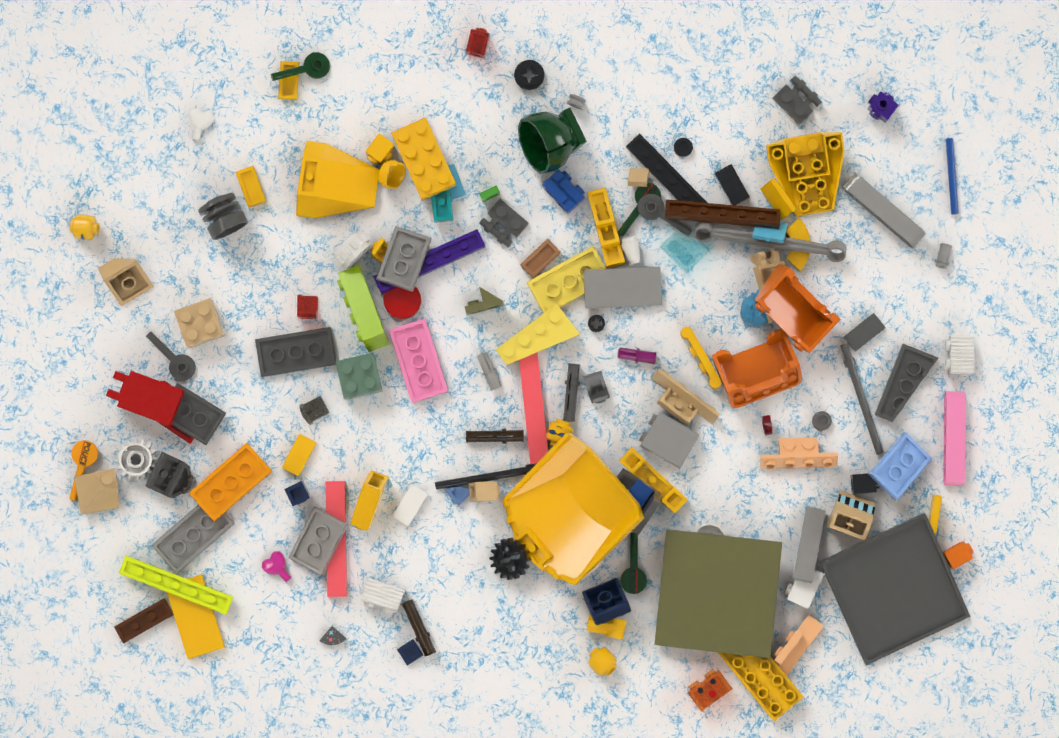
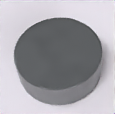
M824 411L817 412L812 418L813 427L819 431L828 429L832 423L831 416Z

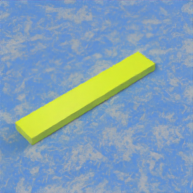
M127 555L118 573L225 615L228 614L234 598L231 595Z

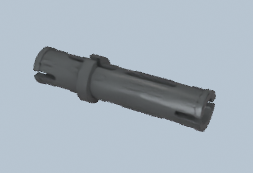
M568 363L567 380H565L566 395L563 421L575 422L578 386H580L578 381L580 364Z

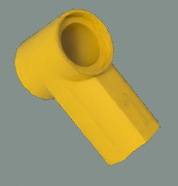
M589 614L586 631L623 639L627 620L614 618L604 624L595 625L592 616Z

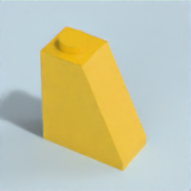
M372 470L363 483L350 523L355 528L369 530L389 476Z

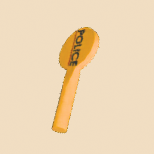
M82 440L73 446L71 456L78 465L75 477L83 475L85 467L91 466L96 462L98 449L93 442ZM74 480L69 499L77 501L78 496Z

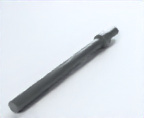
M848 343L840 345L845 359L843 362L845 368H848L876 455L881 454L883 449L855 367V358L851 355Z

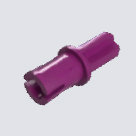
M620 347L618 349L617 356L619 359L632 360L635 363L655 364L656 352L642 351L640 348L634 350Z

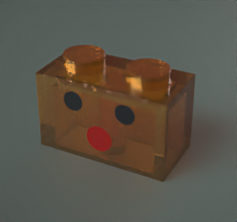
M711 669L704 675L705 679L700 683L696 680L688 686L690 690L687 693L701 712L732 690V687L718 669L716 671Z

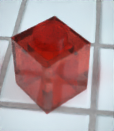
M471 29L466 48L467 55L485 59L490 39V33H487L486 29Z

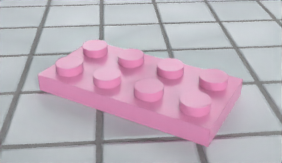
M426 319L390 329L389 333L411 402L415 403L448 392Z

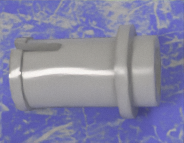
M940 243L938 257L934 261L936 267L946 269L950 264L948 260L952 245Z

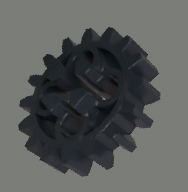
M513 538L501 539V543H495L494 545L497 549H491L494 556L489 557L494 562L490 566L496 567L494 573H501L500 578H507V580L518 579L520 575H525L524 569L530 568L526 563L531 561V558L527 557L530 551L524 550L526 544L520 545V540H514ZM520 554V558L511 559L509 562L502 563L501 565L500 560Z

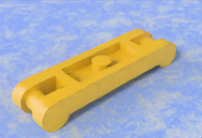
M684 327L680 332V336L689 342L690 347L688 349L693 357L697 356L700 362L698 364L699 369L709 377V387L712 389L719 388L721 380L690 327Z

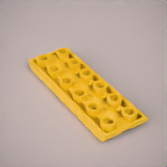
M718 652L773 721L777 720L804 698L772 657L763 658Z

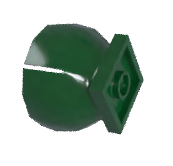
M571 108L563 110L559 115L550 112L529 114L522 118L518 125L519 142L524 156L529 164L533 166L532 168L540 174L553 172L564 166L570 154L575 153L587 142Z

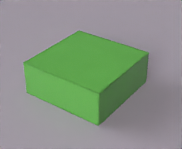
M496 185L479 193L482 202H485L500 195V191Z

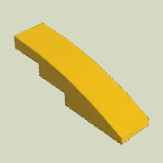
M606 188L587 192L606 268L624 265L625 260Z

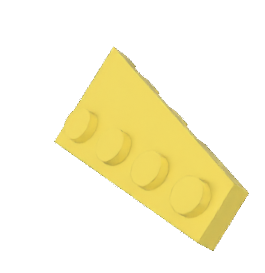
M556 304L498 347L496 351L506 365H509L580 334Z

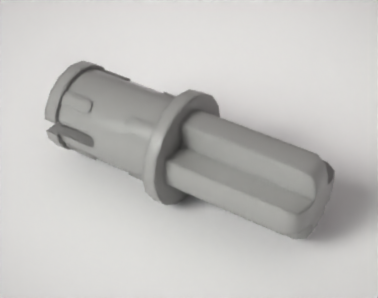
M488 353L479 354L477 358L484 372L482 375H485L490 391L501 387L502 385L495 372L497 369L493 367Z

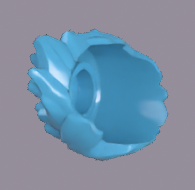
M759 289L756 293L753 292L750 296L746 297L741 304V319L748 327L760 328L768 323L766 313H761L754 306L756 304L754 299L760 292Z

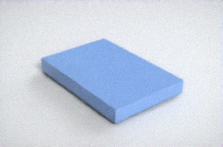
M903 432L868 475L896 501L932 458L906 432Z

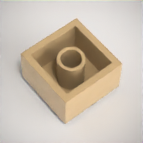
M211 298L174 311L184 342L189 349L225 336Z

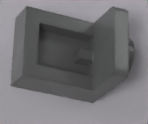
M601 371L583 376L592 404L602 403L610 398Z

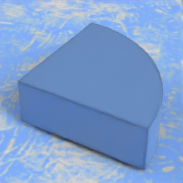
M462 486L451 487L445 491L458 505L469 496V489Z

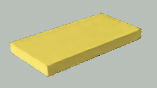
M592 246L527 282V285L544 314L556 304L561 308L584 295L583 270L606 269L595 247Z

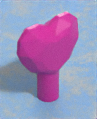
M274 551L270 559H265L262 562L264 572L272 575L279 574L285 582L291 578L285 570V558L280 551Z

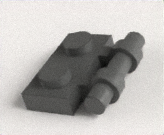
M795 75L790 80L795 87L791 89L786 84L772 99L800 125L813 112L808 105L812 102L818 107L822 101L817 97L818 94L815 91L812 92L805 85L806 82L803 79L800 80ZM799 90L807 97L805 101L796 94Z
M501 199L488 212V215L493 219L489 222L483 218L479 222L484 227V231L490 232L497 238L500 244L503 243L508 248L513 243L508 236L512 234L517 238L529 224ZM497 223L506 229L503 233L495 227Z

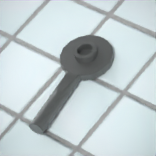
M646 194L639 200L637 210L644 219L655 220L660 217L686 236L691 234L692 230L678 220L665 219L664 203L658 195Z
M152 332L146 335L170 360L169 371L172 377L185 381L194 375L196 365L190 356L185 354L175 355Z

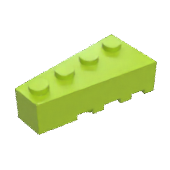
M360 265L339 272L340 280H337L340 291H345L346 296L343 299L346 307H350L352 310L349 316L352 324H357L359 329L355 331L359 342L363 341L368 353L390 345Z

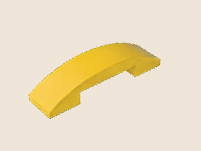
M633 447L619 460L630 473L661 492V502L674 514L688 500Z

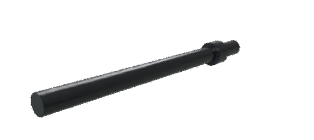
M527 464L525 465L526 467L438 481L435 482V487L437 490L467 485L473 482L526 475L535 465Z

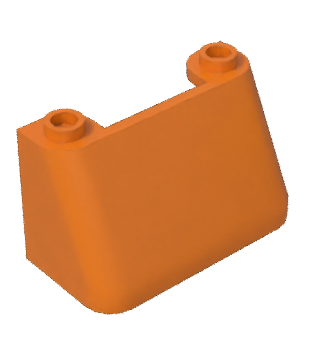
M778 264L754 299L756 303L754 306L761 313L765 312L795 342L793 344L795 348L800 352L804 350L810 353L841 319L834 312L830 314V311L826 309L827 307L821 304L798 281L799 279L794 276L796 273L790 267Z
M782 329L771 331L766 338V343L731 355L729 351L719 350L712 355L717 373L732 408L745 406L795 387L802 382L799 361L786 333Z

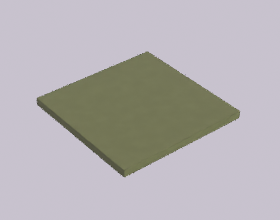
M666 529L654 645L770 658L782 542Z

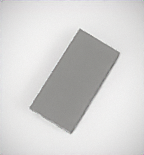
M660 266L583 270L585 308L662 305Z
M197 505L151 546L175 574H178L235 523L226 513L213 522L204 510Z

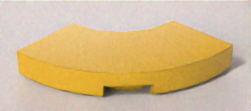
M798 217L786 230V234L789 238L810 241L808 230ZM790 251L786 259L800 272L806 264L810 253Z

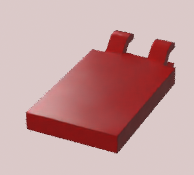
M115 371L113 378L123 382L119 393L108 389L106 396L119 401L117 407L164 425L172 426L183 398L184 390L131 371L129 376Z

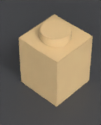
M497 481L469 483L470 502L498 500L500 488L497 485Z

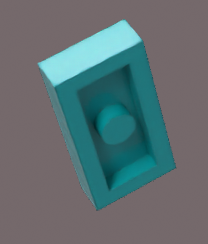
M450 189L432 196L434 222L454 221Z

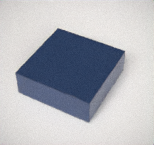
M414 639L397 649L406 665L423 656Z

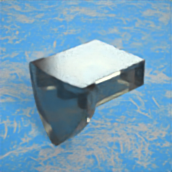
M321 396L299 405L300 412L309 425L314 424V421L330 413Z

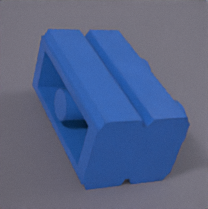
M558 169L542 184V187L569 214L585 199L583 196L585 192L578 184L574 186L570 182L572 178L566 171L561 172Z

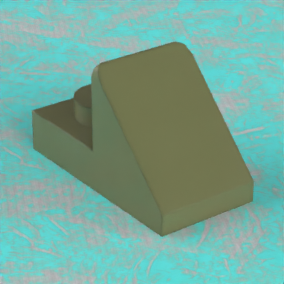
M479 287L483 302L473 300L467 302L468 306L464 307L466 314L471 315L501 307L504 304L503 300Z

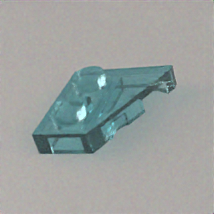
M673 233L660 248L688 273L713 246Z

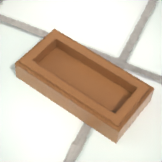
M547 239L520 266L532 278H535L561 252Z

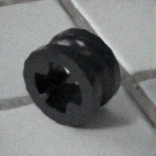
M593 315L589 318L588 327L592 332H600L604 329L605 320L602 316ZM595 318L600 319L599 322H602V326H598V329L593 328L594 325L591 326V321H595Z

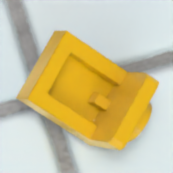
M383 238L379 242L375 241L370 249L372 251V258L381 264L389 245Z

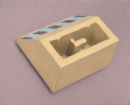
M839 490L826 526L866 540L872 524L876 503Z

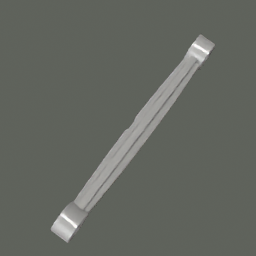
M697 222L694 228V237L700 242H708L712 238L756 246L827 255V258L832 262H841L846 257V244L839 240L831 241L827 245L785 237L784 243L754 239L752 238L753 232L715 228L712 223ZM700 229H706V230H708L709 232H708V233H701V232H699L698 230H700ZM838 249V250H841L842 252H841V253H833L831 250Z

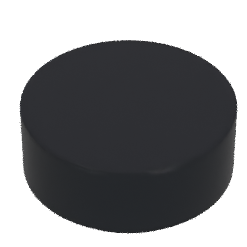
M679 138L674 144V152L679 157H687L693 150V144L687 138Z

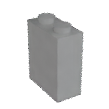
M661 412L658 415L653 414L648 423L651 425L649 431L646 432L644 430L639 439L642 442L640 446L680 469L700 434Z

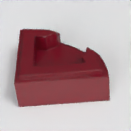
M770 415L763 416L761 419L764 435H772Z

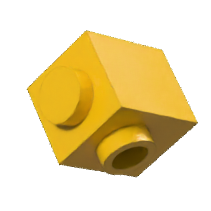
M379 133L365 151L368 155L367 159L375 165L377 162L382 165L392 158L393 154L391 152L394 150L395 145Z

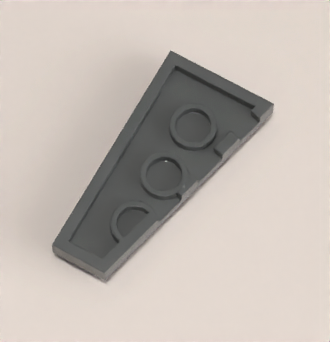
M902 344L874 415L893 422L931 367L938 360V357Z

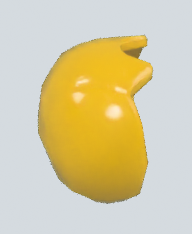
M395 160L386 161L378 172L380 184L388 189H397L405 177V165Z

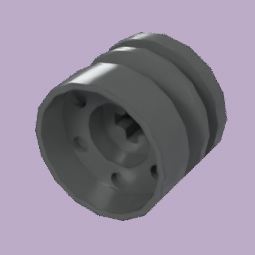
M234 193L217 196L198 210L201 216L206 215L202 219L203 222L213 221L207 228L213 240L226 237L249 223L242 210L233 211L240 205L238 201H234L236 199Z

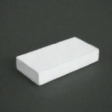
M411 484L392 517L409 527L428 493Z

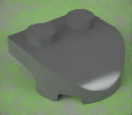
M161 452L145 486L169 498H176V496L185 494L192 485L193 476L191 475L190 466L167 453Z

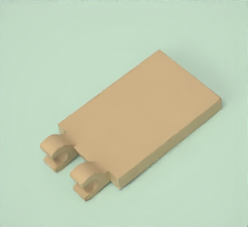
M778 249L750 255L751 262L756 265L753 270L759 291L778 264L786 266L785 261L780 262ZM766 314L768 323H773L774 321Z

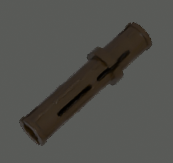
M506 428L498 431H466V443L502 442V444H507V442H524V430H506Z
M413 599L402 603L401 605L415 632V639L419 642L424 656L427 657L435 653L436 650L429 637L431 635L424 627Z

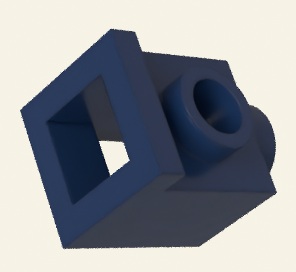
M304 481L284 489L292 506L299 505L310 499V494Z

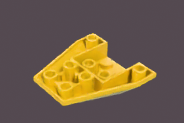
M817 132L782 138L766 145L768 163L779 185L795 206L796 210L793 212L796 217L834 210L845 152L842 132Z
M307 141L302 157L296 216L316 219L374 208L378 187V172L380 169L326 143Z

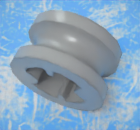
M570 94V100L567 101V104L577 109H583L582 104L586 100L580 96Z

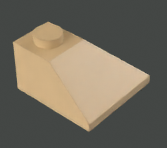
M114 258L98 268L103 281L121 306L154 287L136 259Z
M115 469L74 477L81 515L119 508Z

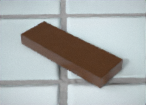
M163 598L114 626L124 644L174 614L166 599Z

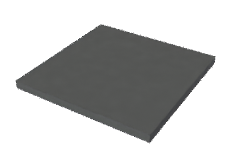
M925 513L819 561L865 665L871 664L971 617Z

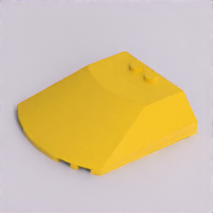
M566 433L502 499L503 507L506 508L507 513L506 520L514 533V539H519L520 545L526 544L524 550L530 551L527 557L531 558V561L542 571H546L555 579L577 585L644 519L638 501L594 450L571 433Z

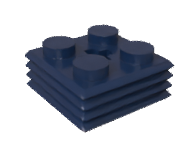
M618 578L582 592L595 625L604 624L609 620L631 612L629 602Z

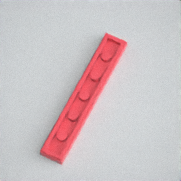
M538 352L519 360L530 464H537L548 452Z
M325 481L326 512L346 523L345 481ZM346 531L327 566V597H347Z

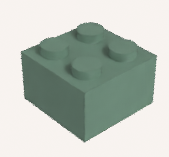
M374 353L335 361L345 400L383 392Z

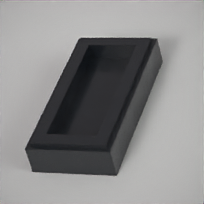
M732 164L714 173L731 205H737L750 198Z

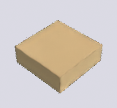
M630 168L628 186L647 187L649 169Z

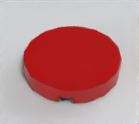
M397 287L386 292L383 297L387 312L398 319H408L414 316L422 303L421 294L417 287L414 288L413 292Z

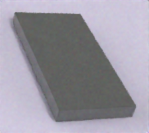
M331 327L255 339L261 377L336 365Z

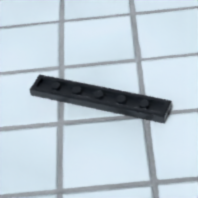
M640 133L626 146L677 200L708 203Z

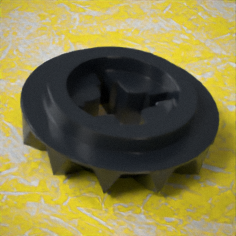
M534 60L522 61L517 65L514 72V78L518 86L529 91L537 89L543 83L545 76L543 67ZM529 68L532 74L538 75L532 77L530 83H528L527 77L521 76L527 74Z

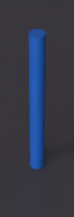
M946 138L951 215L959 214L954 141L953 138Z

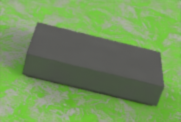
M873 313L846 334L844 338L856 352L886 327Z

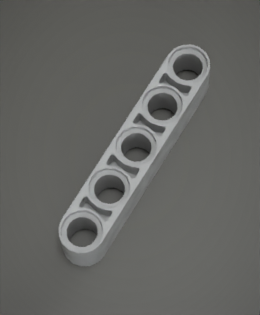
M854 173L842 187L850 197L909 247L914 248L926 234L921 227L860 175Z

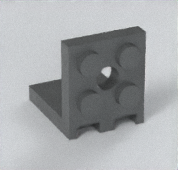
M624 468L617 475V478L627 490H630L638 477ZM654 489L641 507L644 519L632 532L639 535L660 505L661 492Z

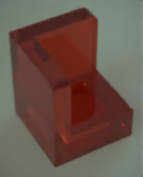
M297 296L298 319H318L317 296Z

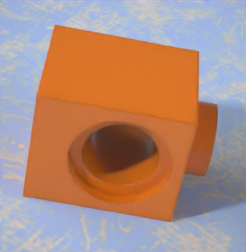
M964 541L943 551L950 569H955L973 559L972 554L974 553L970 544H965Z

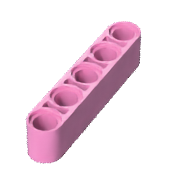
M945 391L944 485L964 486L965 392Z

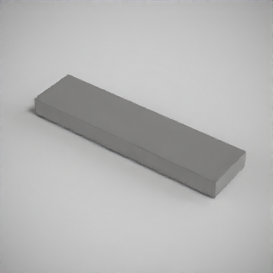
M806 507L793 580L811 584L813 582L826 510Z

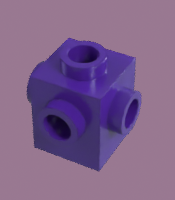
M880 92L878 96L874 94L867 102L870 104L867 110L870 111L869 114L874 119H881L886 123L899 104L893 101L894 97L889 93Z

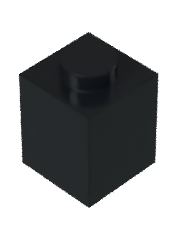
M868 474L850 475L852 494L876 493L877 489L880 488Z

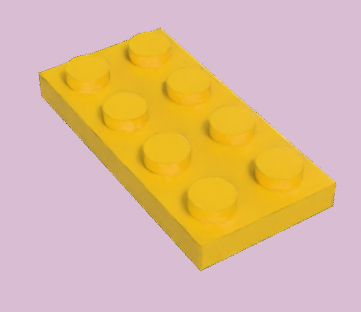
M426 117L391 132L422 201L457 186Z

